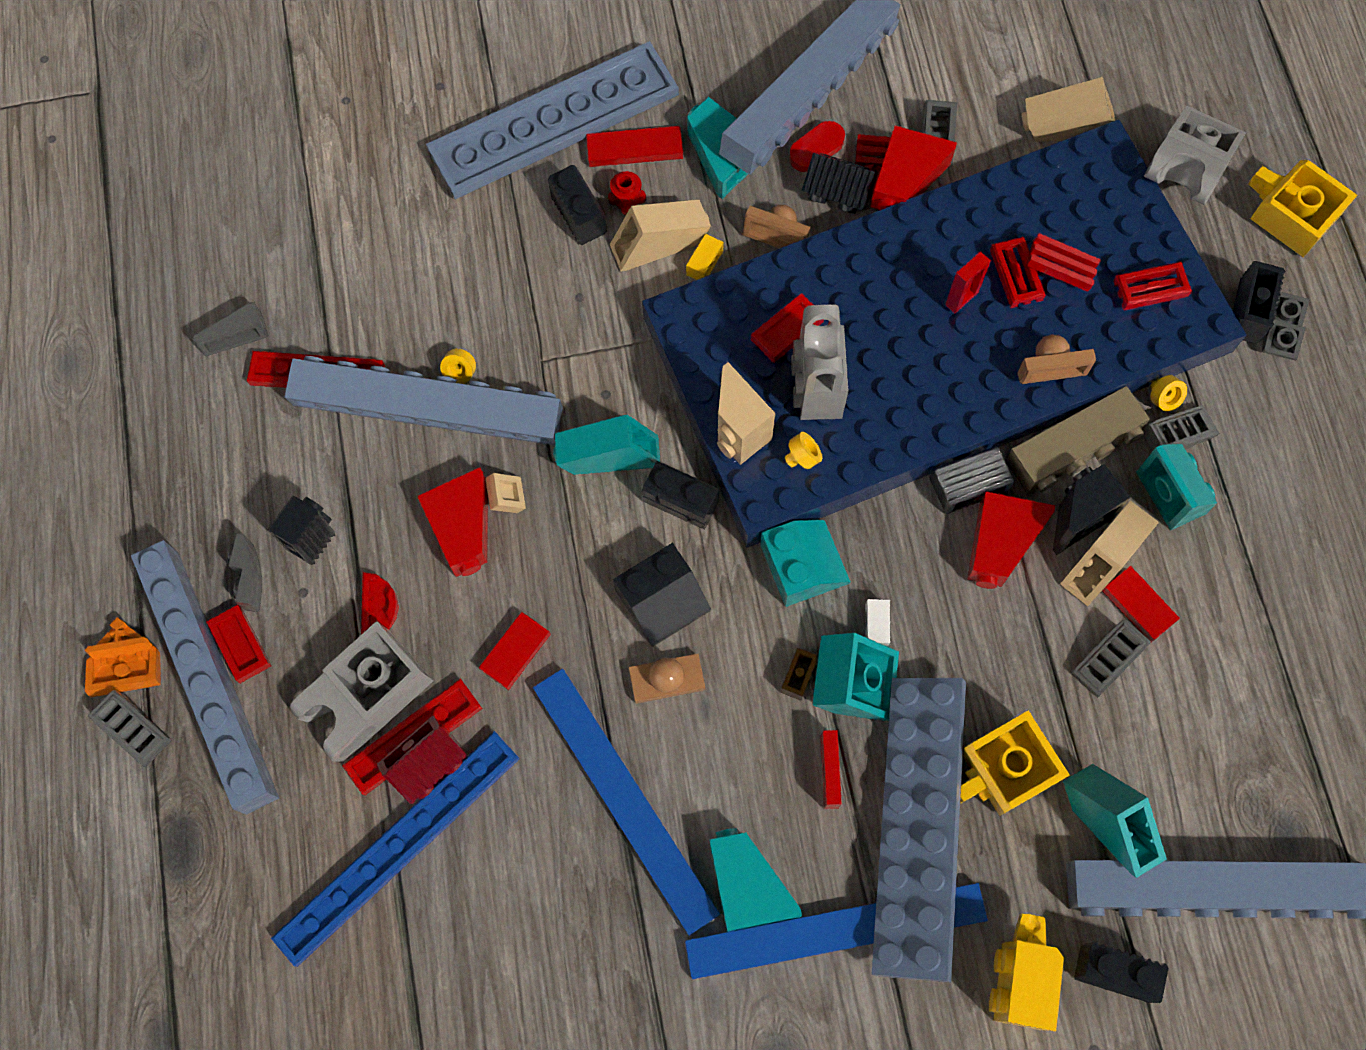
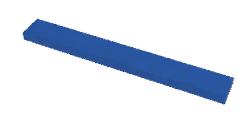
M564 669L559 670L534 686L533 689L687 934L689 936L720 916L715 905Z
M494 731L462 761L461 766L454 773L445 776L428 796L419 800L271 937L272 941L292 965L298 967L520 758Z
M979 883L956 887L954 928L988 921ZM876 903L686 940L685 944L692 979L874 944Z

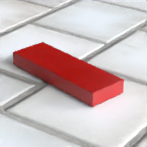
M680 126L586 134L589 167L683 159Z

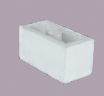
M867 599L865 604V637L887 647L890 644V600Z

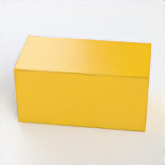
M705 234L686 265V275L696 280L709 276L723 253L724 242Z

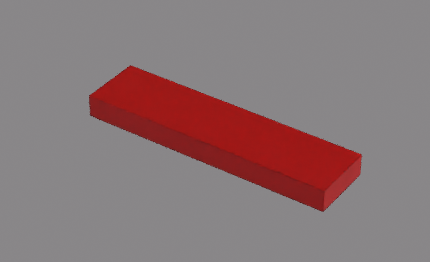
M252 351L247 382L251 386L286 388L292 358L304 360L305 356L318 357L323 359L326 364L337 365L338 361L351 362L356 364L357 368L370 370L371 366L385 367L383 360Z
M460 678L342 766L361 794L365 796L386 781L377 763L433 715L451 733L483 708Z

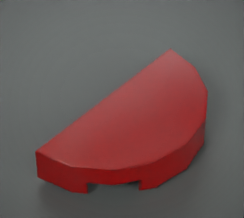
M363 572L361 635L376 621L390 630L397 619L399 610L397 594L390 584L377 574Z

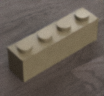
M1125 386L1012 448L1005 462L1027 494L1036 489L1043 492L1054 486L1058 482L1057 478L1061 475L1068 473L1069 476L1080 472L1087 466L1086 462L1096 457L1097 460H1101L1115 451L1116 448L1114 446L1124 441L1128 445L1136 441L1144 434L1142 429L1150 418L1129 388Z

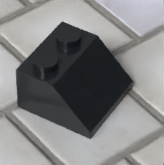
M1105 464L1095 470H1092L1091 467L1085 468L1073 478L1074 483L1064 490L1067 495L1059 504L1053 551L1056 555L1111 521L1131 498Z
M673 542L613 579L615 591L652 647L711 611L692 570Z

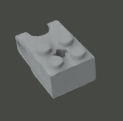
M1186 106L1155 153L1144 177L1158 184L1164 180L1180 183L1189 190L1190 199L1205 205L1246 132Z
M837 305L807 306L803 312L799 340H793V355L791 356L792 376H795L793 406L794 408H800V420L842 419L848 395L844 325H840V311ZM818 320H829L826 326H816L813 324Z
M376 621L322 670L324 673L291 703L290 709L298 720L304 722H313L327 712H334L336 717L335 728L324 741L323 748L333 762H341L353 755L430 685L433 679L397 638Z

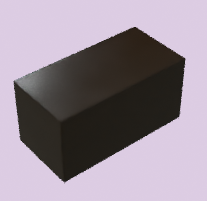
M797 648L780 693L801 701L818 655Z

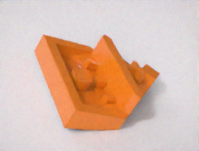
M118 617L109 625L112 629L96 645L88 646L85 649V652L90 656L86 660L85 693L90 698L108 695L113 690L125 692L161 685L159 650L146 637L138 634Z

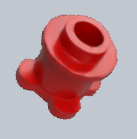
M623 171L617 173L611 179V192L608 194V201L612 205H617L624 215H627L631 206H636L646 201V193L641 190L642 183L638 175L633 172Z

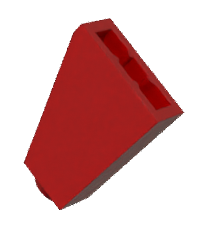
M894 126L870 207L879 211L923 194L950 166L957 142Z
M481 467L417 496L445 558L456 577L472 575L481 569V565L487 563L488 492L486 479Z
M985 492L979 504L967 580L975 581L976 585L982 588L995 589L997 586L1002 587L1055 512L1056 505Z

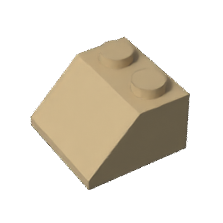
M728 362L722 368L717 444L726 457L729 459L734 457L741 465L772 440L775 412Z

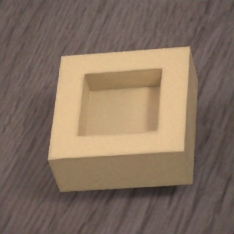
M493 473L485 478L490 510L519 513L526 509L521 477Z

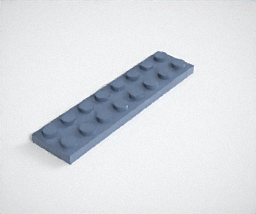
M649 41L429 142L426 146L454 199H457L586 139V134L599 133L678 96L679 87Z
M892 678L872 975L951 983L966 681L963 678Z

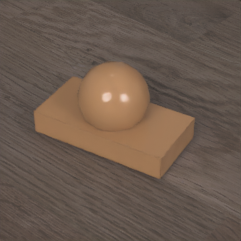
M788 205L773 206L768 212L749 206L745 214L742 235L777 248H782L808 238L810 226L798 223L795 211Z
M1054 334L1045 336L1036 346V357L1024 358L1018 371L1019 381L1022 384L1086 376L1096 361L1094 349L1070 352V345L1062 336Z
M699 654L677 658H661L656 662L629 667L636 704L705 690Z

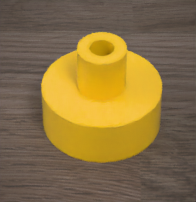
M452 349L446 353L441 361L440 370L443 376L455 379L456 383L464 384L473 376L476 370V362L469 352L463 349Z
M1173 375L1157 379L1150 386L1152 403L1163 411L1175 410L1183 403L1187 395L1186 384Z
M801 432L789 440L791 452L785 456V460L790 467L800 464L805 469H810L822 461V453L819 446L806 432Z

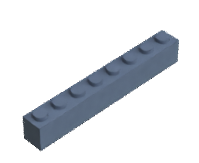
M855 0L722 133L719 154L749 175L759 165L761 167L765 166L771 158L773 151L778 146L783 147L787 143L792 131L796 127L801 128L815 108L820 109L823 106L829 93L833 89L838 90L851 71L855 72L859 69L864 57L868 53L873 54L886 35L890 36L893 34L899 23L897 15L901 4L894 0Z
M305 356L304 360L292 358L284 398L293 406L555 446V433L559 432L563 406L561 400L556 398V395L553 393L537 391L536 395L525 394L522 389L512 386H503L502 390L489 388L490 385L479 381H470L469 385L456 383L455 379L446 376H437L436 380L425 379L422 374L413 371H404L403 375L392 374L389 369L380 366H371L370 370L359 369L356 364L346 361H338L337 365L326 364L323 359L313 356Z
M163 540L132 554L131 558L232 809L247 815L279 799L277 790L179 553Z
M1074 860L1066 863L1069 909H1081V916L1086 917L1105 916L1104 909L1119 910V917H1142V910H1157V917H1181L1180 910H1195L1196 918L1219 917V911H1233V918H1257V911H1271V918L1286 919L1296 918L1295 911L1309 912V919H1333V912H1347V919H1366V863L1163 861L1137 878L1131 875L1118 860Z

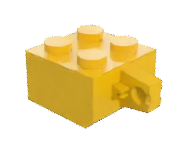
M1300 160L1286 176L1276 174L1262 166L1248 184L1260 194L1259 197L1263 200L1250 219L1303 258L1357 197L1356 193L1309 160Z
M1029 710L963 749L962 756L970 770L965 772L969 781L961 785L960 803L978 794L982 801L989 799L998 815L1001 816L1070 776Z
M1019 914L1013 940L1002 943V949L996 950L994 972L999 973L997 988L991 989L989 998V1011L994 1012L993 1021L1056 1032L1064 957L1057 948L1046 946V923L1044 917Z

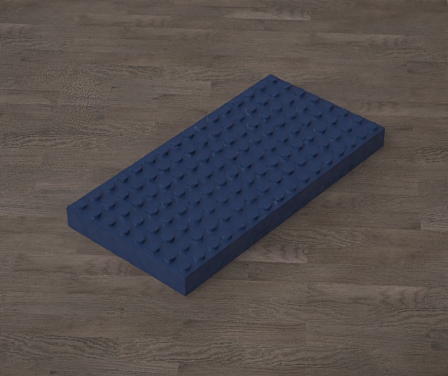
M1119 119L913 197L906 202H900L642 301L643 319L746 548L759 544L761 542V533L792 521L818 520L930 475L932 470L941 462L954 458L956 461L967 457L966 455L977 447L985 446L986 449L995 446L999 447L1059 423L1125 386L1133 393L1150 386L1153 381L1164 376L1178 375L1234 352L1246 337V333L1156 182L1144 177L1148 167ZM1040 233L1100 259L1099 265L1096 267V276L1093 278L1095 280L1093 287L1088 292L1037 270L1046 295L1044 300L1040 302L1032 300L1030 304L1023 305V303H1020L1017 307L1010 308L990 248L995 243L1024 237L1030 251L1034 238ZM1014 247L1013 251L1020 265L1027 290L1031 292L1032 288L1017 247ZM1002 250L1003 255H1004V258H1005L1006 263H1007V266H1008V269H1009V272H1010V274H1011V277H1012L1014 286H1015V288H1016L1017 294L1019 295V291H1018L1017 285H1016V283H1015L1013 274H1012V272H1011V269H1010L1008 260H1007V258H1006L1005 252H1004V250ZM981 251L991 262L979 293L958 312L954 313L945 304L955 274ZM1182 262L1192 289L1189 297L1123 310V299H1119L1118 286L1115 287L1113 282L1116 275ZM1177 274L1140 281L1127 285L1129 288L1143 284H1148V282L1167 280L1171 278H1176ZM801 293L813 305H837L839 307L840 325H844L848 395L842 419L800 420V408H794L793 387H795V376H792L791 371L793 348L773 363L751 341V334ZM824 320L819 326L828 325L829 320ZM1050 334L1062 336L1070 345V352L1094 349L1096 361L1086 376L1022 384L1019 381L1018 371L1024 358L1036 357V346L1045 336ZM728 362L775 412L772 440L741 465L734 457L731 459L726 457L717 444L722 368ZM801 432L809 434L815 440L822 453V461L810 469H805L800 464L790 467L785 460V456L791 452L789 440Z

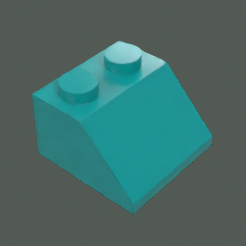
M1167 444L1156 447L1136 471L1170 531L1206 515L1217 504L1212 486L1203 480L1197 470L1195 458L1185 450L1182 444Z
M825 520L792 521L761 533L760 546L785 607L850 584L851 581Z
M856 633L822 635L818 654L813 706L840 715L889 721L892 678L897 677L899 651Z

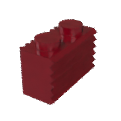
M433 715L378 762L377 765L382 776L410 804H413L416 799H423L428 796L438 780L443 778L444 774L454 773L461 766L462 759H465L467 754L460 743Z

